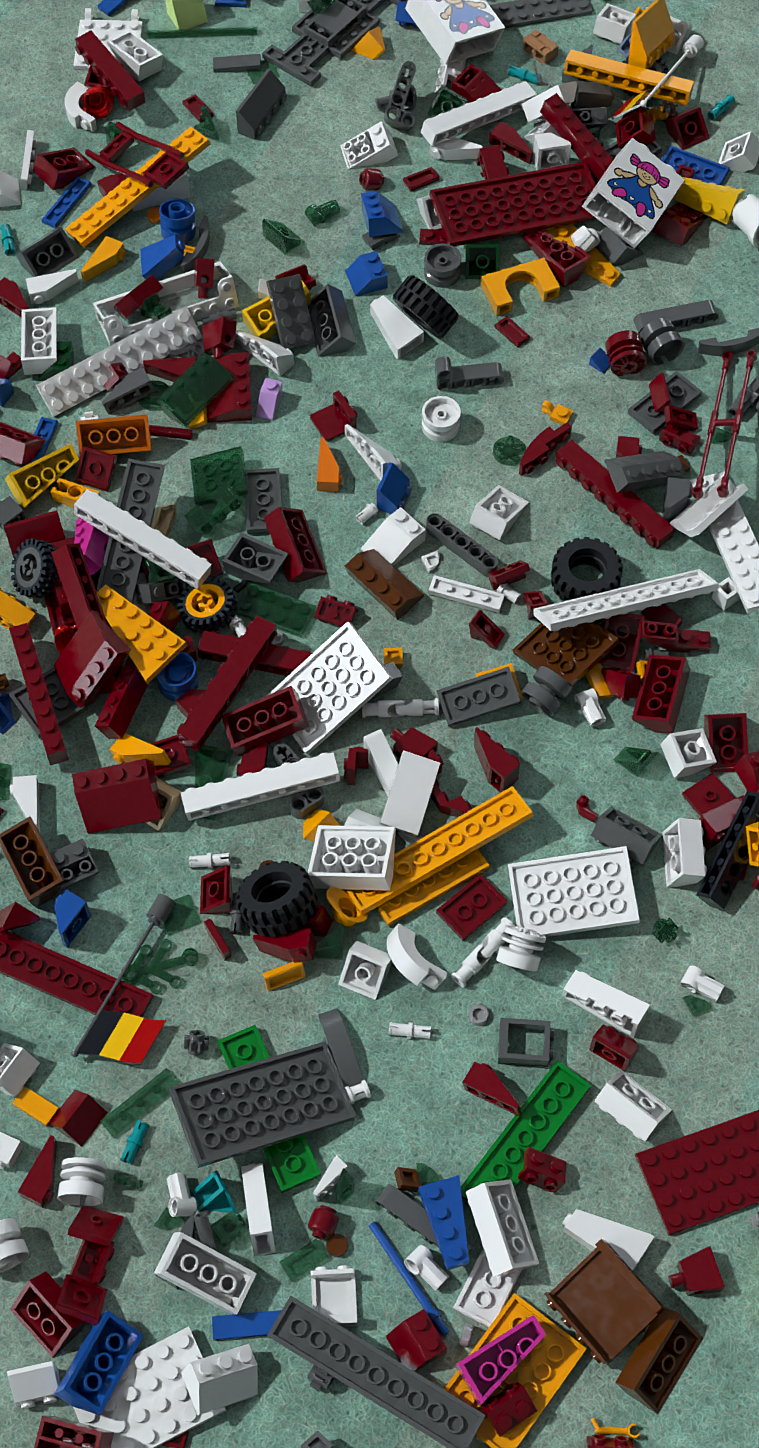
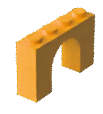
M545 258L489 273L481 278V287L496 316L512 311L513 300L506 287L513 282L526 281L536 287L543 302L559 297L560 286Z

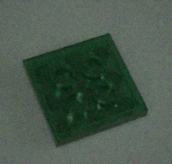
M241 446L190 459L194 501L197 507L248 494L244 454Z

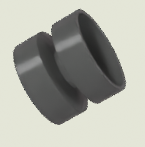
M659 318L650 322L639 334L643 348L647 351L648 356L655 365L664 364L660 357L662 355H665L668 361L676 359L685 347L683 339L676 332L675 327L668 318Z
M540 666L533 675L534 680L539 685L528 682L521 691V694L533 707L550 716H554L561 707L560 702L555 697L566 700L573 688L560 675L547 667Z

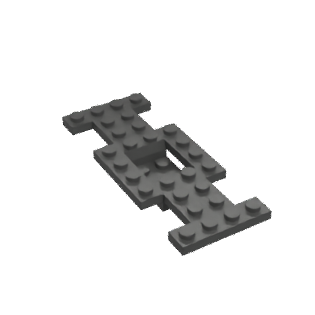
M321 0L292 26V32L301 36L285 51L271 45L262 53V58L307 85L312 86L321 78V72L312 67L328 52L342 59L352 50L368 31L380 24V19L371 13L386 0ZM389 0V1L397 5V4H398V1L404 2L405 0ZM350 22H356L342 36L338 38V33L342 31Z

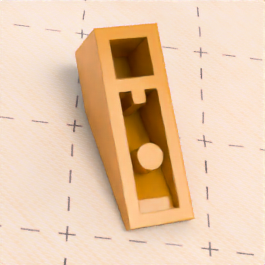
M106 236L82 268V280L86 282L117 265L120 260H123L126 256L124 243Z
M126 733L122 739H117L109 749L113 755V760L118 764L141 759L154 761V766L169 765L171 763L163 749Z

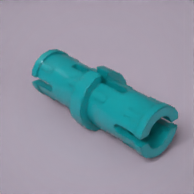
M511 65L508 70L509 76L519 78L520 81H528L537 85L541 79V75L532 73L526 68L521 69Z
M729 94L722 101H718L715 107L707 113V116L715 120L719 115L725 113L727 108L735 103L734 96Z
M4 224L0 226L1 242L4 244L5 254L10 255L9 249L11 254H15L16 250L13 243L15 239L11 233V226L6 224L7 229H5Z
M137 1120L131 1136L126 1140L127 1145L120 1161L133 1165L139 1148L143 1146L142 1141L150 1126L149 1124Z

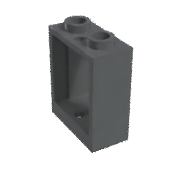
M501 1018L498 1064L548 1067L549 1061H553V1048H550V1041L554 1040V1028H550L551 1021ZM508 1028L544 1030L543 1056L507 1053Z

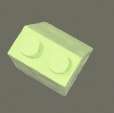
M165 0L167 14L179 32L208 22L203 0Z

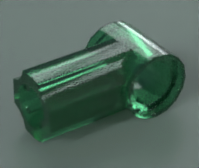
M331 200L319 206L312 204L305 210L306 217L314 227L319 223H324L325 219L340 213L336 200Z

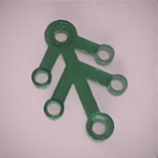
M164 939L160 942V948L149 965L141 967L145 959L153 953L152 947L145 944L140 948L139 955L134 963L129 966L122 980L129 984L139 983L149 988L153 994H159L162 991L161 983L158 981L153 982L144 977V975L152 974L170 983L172 988L178 989L182 985L181 978L176 975L173 976L164 970L183 964L194 966L199 960L198 952L193 948H187L183 951L182 956L161 961L166 952L172 949V942L169 939ZM164 943L170 944L168 948L162 947ZM145 948L150 949V952L148 954L143 953V950ZM192 955L195 958L193 961H188L187 957ZM134 972L135 976L130 978L128 977V973ZM178 979L180 982L177 985H173L172 981ZM154 985L160 986L156 991L152 989Z

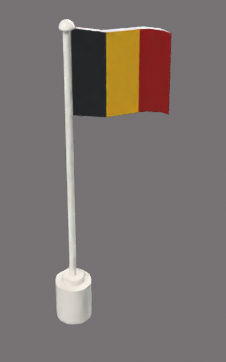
M692 35L682 47L684 55L659 84L626 100L611 118H618L640 106L645 107L646 102L684 58H692L701 50L704 45L702 37Z

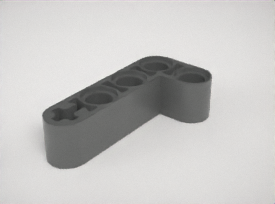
M411 61L403 63L399 70L384 114V121L387 125L403 131L412 129L416 122L414 114L403 110L416 72V66ZM406 69L409 70V74L407 75V77L404 76L406 73ZM399 83H403L406 86V88L402 89L399 86ZM394 98H398L401 103H395ZM389 113H393L396 118H390ZM404 119H408L411 125L405 124Z
M446 356L439 357L435 361V379L438 390L444 388L458 389V387L464 386L465 388L476 387L475 385H498L504 382L502 366L498 362L451 366V360Z
M279 743L273 749L274 761L278 767L284 763L300 761L290 746L285 743ZM321 786L298 792L299 794L292 798L290 802L291 814L294 818L302 819L314 810L322 807L324 804V791ZM319 796L320 798L312 799L311 797ZM297 806L304 807L301 810L295 809Z

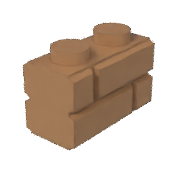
M534 30L531 34L524 37L522 49L545 66L558 57L559 47L556 42L549 40L544 33Z

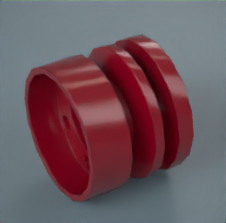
M624 330L614 333L607 339L605 348L613 374L617 376H623V374L633 375L644 369L647 359L641 337L637 332Z

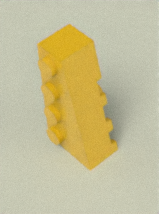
M682 177L685 180L673 196V199L726 225L733 220V216H731L733 208L742 199L746 189H736L731 186L716 185V183H706L701 180Z

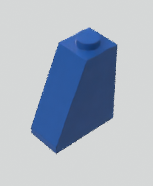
M174 234L140 249L142 276L147 279L153 274L157 280L160 279L185 257L184 242Z

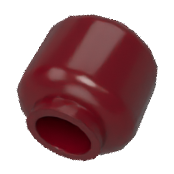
M366 168L359 176V184L365 190H379L385 180L384 175L376 168Z
M324 1205L313 1210L308 1222V1228L313 1232V1237L324 1240L325 1237H332L335 1234L339 1223L336 1210Z

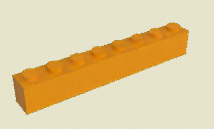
M572 49L565 60L563 73L640 94L657 86L666 75L661 72ZM670 75L652 97L687 106L692 95L694 81Z

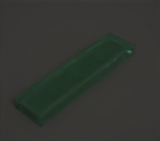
M167 1068L100 1120V1123L114 1138L168 1095L170 1086L177 1085L179 1082Z

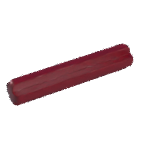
M149 425L151 436L191 440L193 436L191 429Z

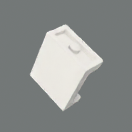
M342 1265L332 1270H328V1267H317L314 1271H311L312 1309L341 1327L358 1326L355 1269Z

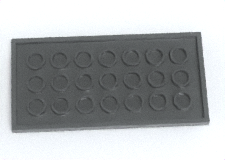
M326 1041L170 1086L168 1090L197 1168L355 1120L356 1118L355 1111Z

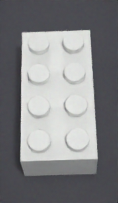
M182 1232L173 1233L154 1274L213 1306L234 1315L238 1314L257 1274Z

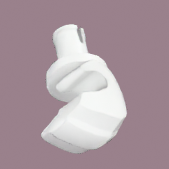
M583 225L573 233L571 239L575 246L587 252L600 243L599 235L601 233L593 228H586Z

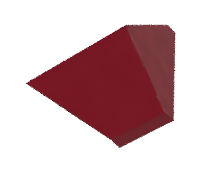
M14 902L0 910V933L34 924L40 920V917L19 903Z

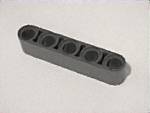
M704 300L640 313L633 320L638 334H640L647 324L659 318H668L674 327L681 326L682 328L695 323L702 324L710 320L716 321L719 315L713 301Z
M436 513L430 514L427 517V533L482 575L488 577L487 573L498 569V559L496 556L444 517Z
M388 1184L375 1203L379 1207L381 1205L387 1209L386 1212L395 1219L399 1218L404 1222L403 1225L410 1230L421 1234V1238L429 1244H434L439 1248L425 1209L400 1190ZM467 1240L469 1255L474 1246Z

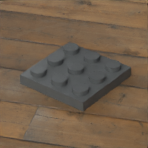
M55 667L43 674L59 726L88 710V706L80 708L67 695ZM25 684L11 692L9 697L38 738H41Z

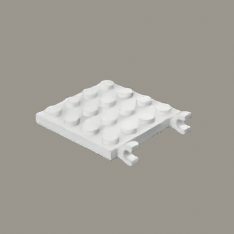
M85 8V20H80L78 37L92 30L117 59L108 46L107 40L129 30L141 37L143 24L142 21H139L138 9H132L131 21L92 20V9ZM75 51L74 69L89 70L90 65L88 66L83 56L78 55Z

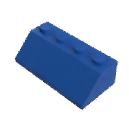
M108 1310L100 1314L97 1325L91 1327L54 1394L72 1407L101 1415L144 1335Z

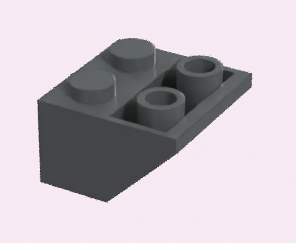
M80 839L50 853L64 880L61 886L62 890L99 873L84 839Z

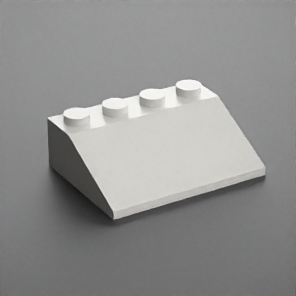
M318 825L308 869V875L314 888L329 889L330 887H337L339 889L390 891L394 870L395 827Z

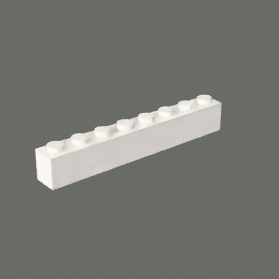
M526 81L517 83L512 87L504 88L499 92L479 98L474 102L466 103L461 107L453 108L451 111L426 119L423 123L421 134L431 146H434L523 110L522 103L537 96V94Z
M87 489L74 504V514L194 588L199 589L210 575L211 564L208 560L200 558L190 549L180 546L175 540L167 538L159 530L152 529L144 521L134 518L129 512L119 509L114 503L101 498L98 493Z
M322 753L317 757L303 758L298 762L284 763L279 767L265 768L260 772L246 773L241 777L226 778L222 782L207 783L203 787L188 788L181 792L185 814L188 821L341 780L334 753Z

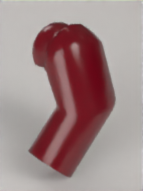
M581 795L576 802L578 813L580 816L595 823L599 814L589 809V798Z

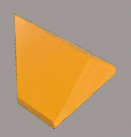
M376 27L368 31L351 51L373 60L378 59L385 51L381 28Z
M316 809L303 821V839L315 842L318 825H340L330 812Z

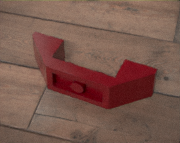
M432 749L429 751L427 758L440 763L437 772L439 774L442 772V765L444 763L439 754L436 755ZM437 778L435 779L430 797L440 813L459 817L472 810L470 803L467 800L465 801L462 795L449 801L446 793L441 792L439 789Z

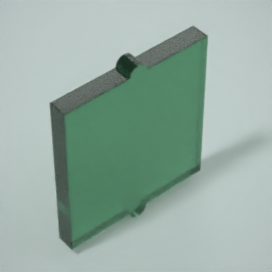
M265 60L261 61V69L247 70L252 83L256 84L267 69H270L279 78L276 70L277 67Z
M189 894L174 900L176 905L164 923L168 936L201 923L196 911L197 907L194 906Z

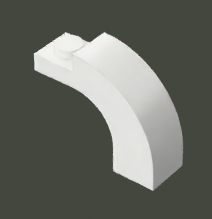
M77 81L65 96L67 118L76 129L81 125L84 130L94 132L97 129L96 119L82 110L84 95L88 87Z
M398 923L387 937V950L392 962L415 985L421 982L436 990L446 978L447 972L424 959L415 947V932Z

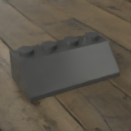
M270 69L266 70L236 110L238 133L254 140L258 135L262 134L265 125L270 124L271 117L278 113L280 105L284 104L287 99L285 86Z
M327 284L310 298L311 303L308 305L318 356L346 352L356 344L343 292Z
M665 451L605 460L617 493L667 485L668 477L681 479L686 474L680 459Z

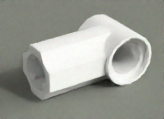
M593 688L574 695V700L578 702L579 710L583 711L590 727L601 725L606 721V717L598 704V696Z
M689 966L680 982L682 988L686 987L692 990V993L697 992L714 1002H717L724 988L723 984L707 977L704 971L696 966Z
M184 1173L169 1175L167 1183L171 1197L169 1201L170 1215L172 1217L194 1216L197 1210L196 1199L190 1196L186 1175Z
M419 1245L404 1260L406 1268L415 1275L419 1274L435 1291L449 1277L433 1260L430 1250L423 1245Z

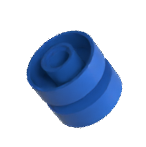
M179 198L170 199L162 203L159 208L162 237L165 239L175 234L184 243L192 240L196 235L194 205L188 200Z
M180 652L157 675L160 692L165 698L176 702L188 690L198 689L199 682L195 661L185 652Z

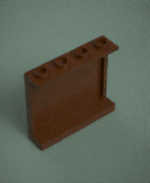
M600 1239L595 1244L597 1247L550 1293L546 1292L544 1295L548 1298L546 1302L554 1311L558 1310L563 1316L561 1318L562 1322L569 1329L572 1327L578 1333L576 1338L583 1346L588 1345L592 1350L591 1356L599 1364L601 1362L609 1364L666 1308L606 1240Z

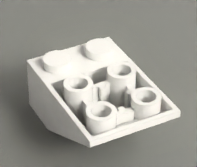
M382 121L340 145L348 169L388 162L399 156L391 132Z

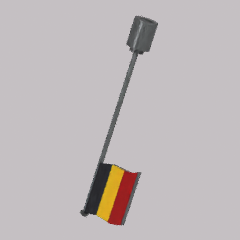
M158 894L146 914L149 918V927L76 1049L71 1051L73 1057H78L79 1054L92 1055L123 1063L142 1064L166 1020L146 1019L124 1012L103 1010L153 926L164 925L176 903L170 897Z

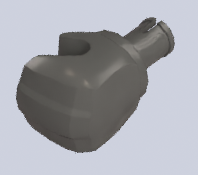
M412 84L403 107L405 111L414 109L416 105L417 93ZM390 90L389 96L375 98L377 109L388 105L393 90ZM394 98L395 103H401L398 98Z

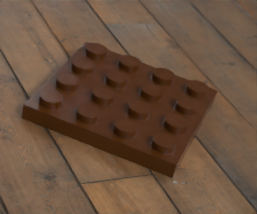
M585 622L575 627L561 628L558 631H550L541 623L512 650L514 655L534 669L538 670L540 666L547 667L560 675L573 687L619 644V638L595 622Z

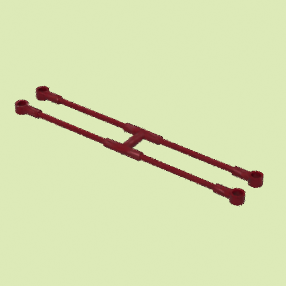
M750 350L746 353V375L739 407L736 410L735 418L718 419V409L726 373L729 370L730 363L733 362L731 352H725L722 355V376L715 407L711 414L705 452L696 486L692 488V495L695 499H700L704 495L702 489L704 472L712 436L715 434L716 427L733 426V435L725 473L722 477L721 485L717 487L719 497L724 498L729 495L728 476L736 438L740 431L750 372L753 369L754 361L757 360L755 350Z

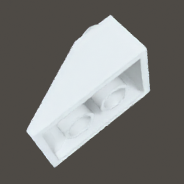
M129 30L107 40L108 46L119 62L123 64L124 69L138 82L162 70L163 54L133 31Z
M498 485L475 506L469 523L475 526V528L488 533L491 537L501 540L529 502Z
M400 507L386 518L361 547V550L364 552L375 549L394 566L425 541L426 529Z

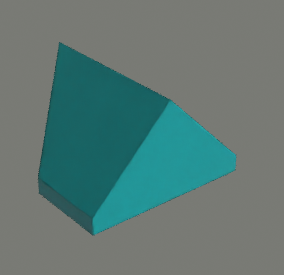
M218 1170L210 1174L190 1192V1195L196 1199L198 1212L210 1210L238 1214Z

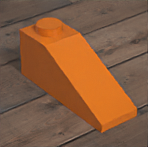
M321 438L317 491L339 492V486L343 485V475H340L339 466L325 438Z

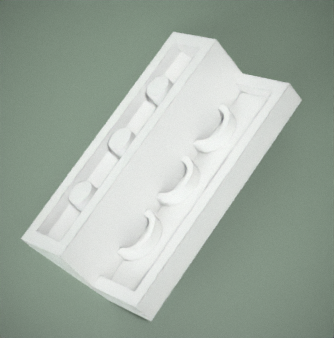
M722 477L718 478L703 492L702 498L695 499L670 524L689 537L699 535L740 498L748 488L745 484L735 486L729 479V495L721 498L718 496L717 487L721 485Z

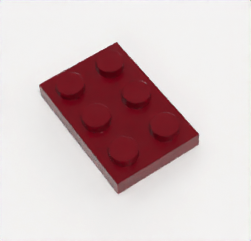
M480 873L436 909V914L464 941L506 906L508 901Z

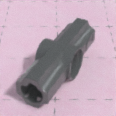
M759 375L747 387L743 415L749 408H753L752 406L755 402L758 403ZM742 390L727 410L733 418H735L736 410L739 407Z

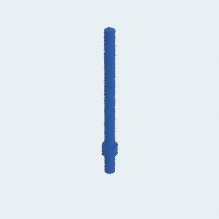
M372 1222L369 1228L423 1309H425L441 1336L444 1337L450 1331L440 1318V1312L437 1308H433L377 1222Z

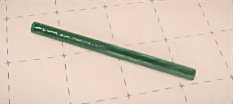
M257 27L147 30L148 39L257 35Z

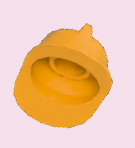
M330 887L327 890L326 897L332 906L333 917L340 925L352 928L356 923L364 922L367 919L368 914L361 915L350 896L342 889Z

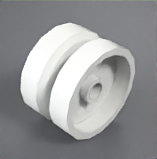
M437 396L425 402L422 407V431L426 437L435 442H445L457 436L460 430L461 409L454 399L447 396Z

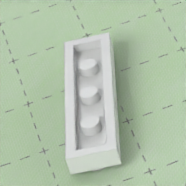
M27 130L20 190H27L28 184L31 185L32 175L29 174V172H33L34 162H31V160L35 159V150L32 149L36 148L37 138H34V131Z
M436 575L433 576L428 590V594L496 613L500 612L505 594Z

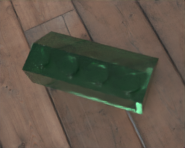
M203 353L156 402L168 417L187 427L234 377L215 358Z

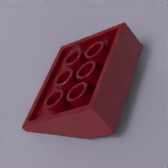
M249 352L231 353L198 366L199 394L203 393L206 395L207 423L253 420Z
M91 610L55 662L54 667L67 695L81 708L96 701L131 649Z
M141 759L72 774L74 793L88 834L162 819L154 761Z

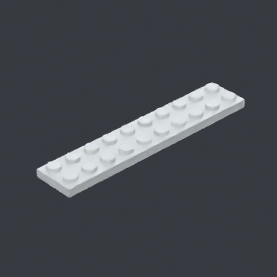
M187 306L37 384L36 387L51 415L54 417L105 390L104 384L114 375L109 368L111 364L121 362L126 367L127 372L131 373L144 367L143 360L163 359L168 356V351L180 349L191 344L188 338L189 335L194 334L197 340L202 338V335Z
M725 471L704 476L703 492L718 478L723 477ZM697 478L690 480L691 487L694 488L696 486ZM737 499L708 527L748 614L759 611V545Z
M697 569L534 608V616L550 631H558L561 628L575 627L585 622L591 623L598 619H607L614 615L627 614L630 611L644 610L647 607L660 606L667 602H677L680 599L693 598L700 594H709L718 589L719 583L702 570Z

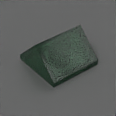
M441 85L427 114L431 117L438 116L441 113L451 111L453 108L468 103V99Z
M263 219V237L284 255L304 242L284 223Z

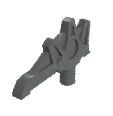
M194 334L188 336L191 345L167 352V355L170 357H195L201 363L206 362L208 354L213 355L205 351L204 341H197Z

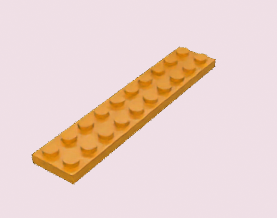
M190 127L169 145L183 152L184 158L182 160L188 163L211 145L209 139ZM160 150L158 154L134 172L144 175L143 172L166 151ZM128 177L100 201L96 202L89 210L84 212L78 219L70 223L65 230L82 247H85L157 189L159 185L154 183L150 188L140 181Z
M512 786L395 853L390 891L345 889L360 914L364 915L534 817L533 812Z

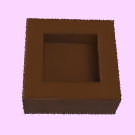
M398 1167L394 1172L398 1190L418 1192V1188L421 1185L417 1169Z

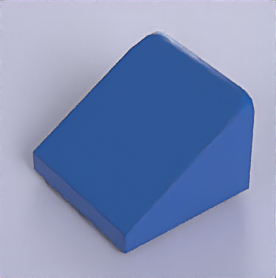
M599 348L590 357L589 365L604 373L610 367V363L605 351Z

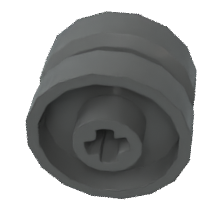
M441 243L433 245L425 252L424 276L429 284L445 288L457 283L461 274L462 257L460 251L452 245Z

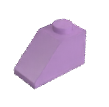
M265 378L259 394L256 417L273 420L283 395L281 381Z

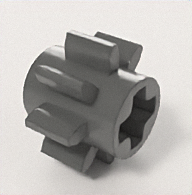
M191 1030L189 1035H185L184 1049H188L189 1054L202 1055L204 1050H208L209 1037H205L204 1031Z
M314 1365L307 1377L311 1380L310 1387L319 1392L322 1387L327 1390L334 1377Z

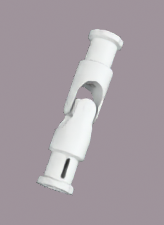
M438 698L427 701L422 699L407 701L378 700L376 703H365L362 706V718H366V716L382 718L404 715H439ZM396 704V713L389 712V706Z
M503 917L495 930L492 929L482 943L467 956L458 971L451 974L452 980L464 988L472 975H476L492 957V954L505 943L502 940V936H509V933L504 932L505 926L515 925ZM477 956L483 958L481 963L478 962Z

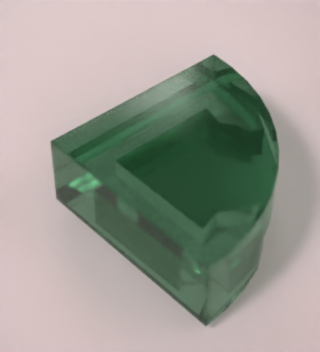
M716 427L711 444L727 442L732 438L733 434Z
M692 995L683 997L692 1017L711 1009V1005L706 1000Z
M416 1163L420 1185L439 1181L437 1173L432 1168L423 1163Z
M115 1172L113 1177L114 1181L124 1186L142 1188L143 1180L118 1172Z
M166 1207L154 1227L161 1230L174 1229L185 1219L183 1217H172L169 1213V1208Z

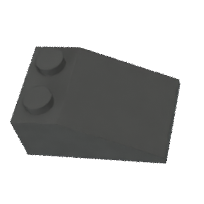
M240 533L222 562L225 572L244 580L270 584L289 554Z

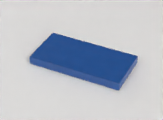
M671 145L661 160L663 163L672 166L675 171H677L680 164L695 170L692 179L701 180L706 183H716V185H722L730 171V167Z

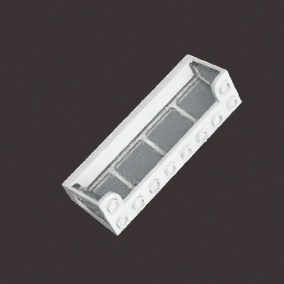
M221 261L214 263L213 288L208 290V299L198 298V289L194 288L195 270L159 281L163 289L125 321L113 307L131 291L94 302L93 306L96 317L111 346L187 306L194 321L216 314V311L222 312L240 307L233 276ZM202 277L201 282L206 283V279Z

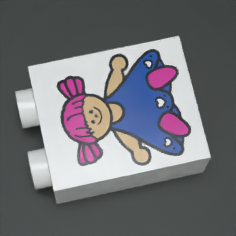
M408 0L405 7L445 65L495 50L505 29V26L486 0Z
M631 138L612 161L582 207L635 248L652 230L685 179L678 175L672 166L663 163L652 154L646 145Z

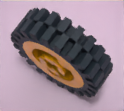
M208 577L207 582L204 581L199 589L188 585L186 587L188 592L183 590L181 593L183 597L179 596L178 601L180 603H177L178 612L181 614V618L189 630L192 629L195 633L197 630L199 634H203L204 630L210 632L212 628L217 632L219 631L218 626H221L222 629L225 628L224 622L230 623L232 621L230 617L234 618L236 615L234 612L237 611L236 597L230 585L226 584L224 580L220 581L219 578L215 577L213 581L212 577Z

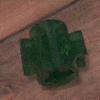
M662 918L654 924L653 928L655 931L652 934L660 943L664 941L670 943L676 939L678 935L676 930L679 927L671 918L667 920Z

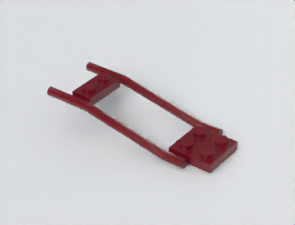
M116 122L115 127L122 132L99 152L100 155L89 149L85 151V155L101 165L140 181L150 188L156 183L162 188L167 189L190 168L188 163L182 160L184 158L183 152L170 145L141 135L120 122ZM134 139L166 151L143 172L144 175L112 163L135 142Z

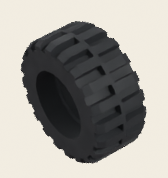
M414 275L408 276L393 294L394 302L410 318L435 337H444L458 320L459 314L453 306L432 287Z
M575 538L573 542L568 541L564 543V547L561 546L557 550L552 563L551 585L554 587L555 594H560L562 601L602 593L620 587L623 572L622 560L620 555H617V551L613 547H609L610 544L605 541L602 543L597 538ZM586 564L599 569L603 576L594 581H584L575 577L570 570L575 566Z
M277 861L271 862L270 865L265 864L260 869L253 870L250 876L245 877L244 883L240 884L236 895L237 906L248 928L252 932L265 937L268 935L270 937L284 936L292 930L293 932L298 930L299 926L305 925L307 919L312 917L318 899L306 870L302 866L293 862L289 863L288 861H281V863ZM280 896H283V897H281V898L278 899V900L272 901V900H274L275 898H278V897H280Z

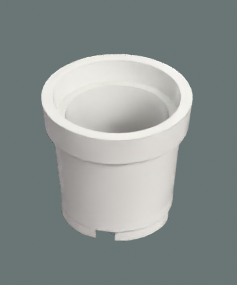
M749 194L747 195L748 198L739 200L733 208L732 222L759 249V198Z

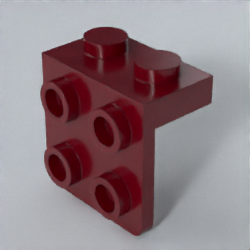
M338 390L333 393V404L312 413L310 420L326 441H329L344 434L346 424L354 429L357 428L356 418L358 415L356 410L350 407L347 397L343 396Z

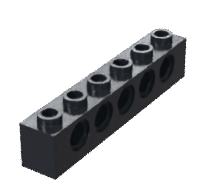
M746 792L696 894L697 897L711 907L725 909L749 860L746 826L759 822V793Z

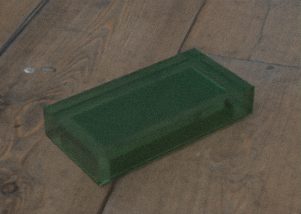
M316 1238L279 1263L289 1280L293 1281L328 1259V1256Z

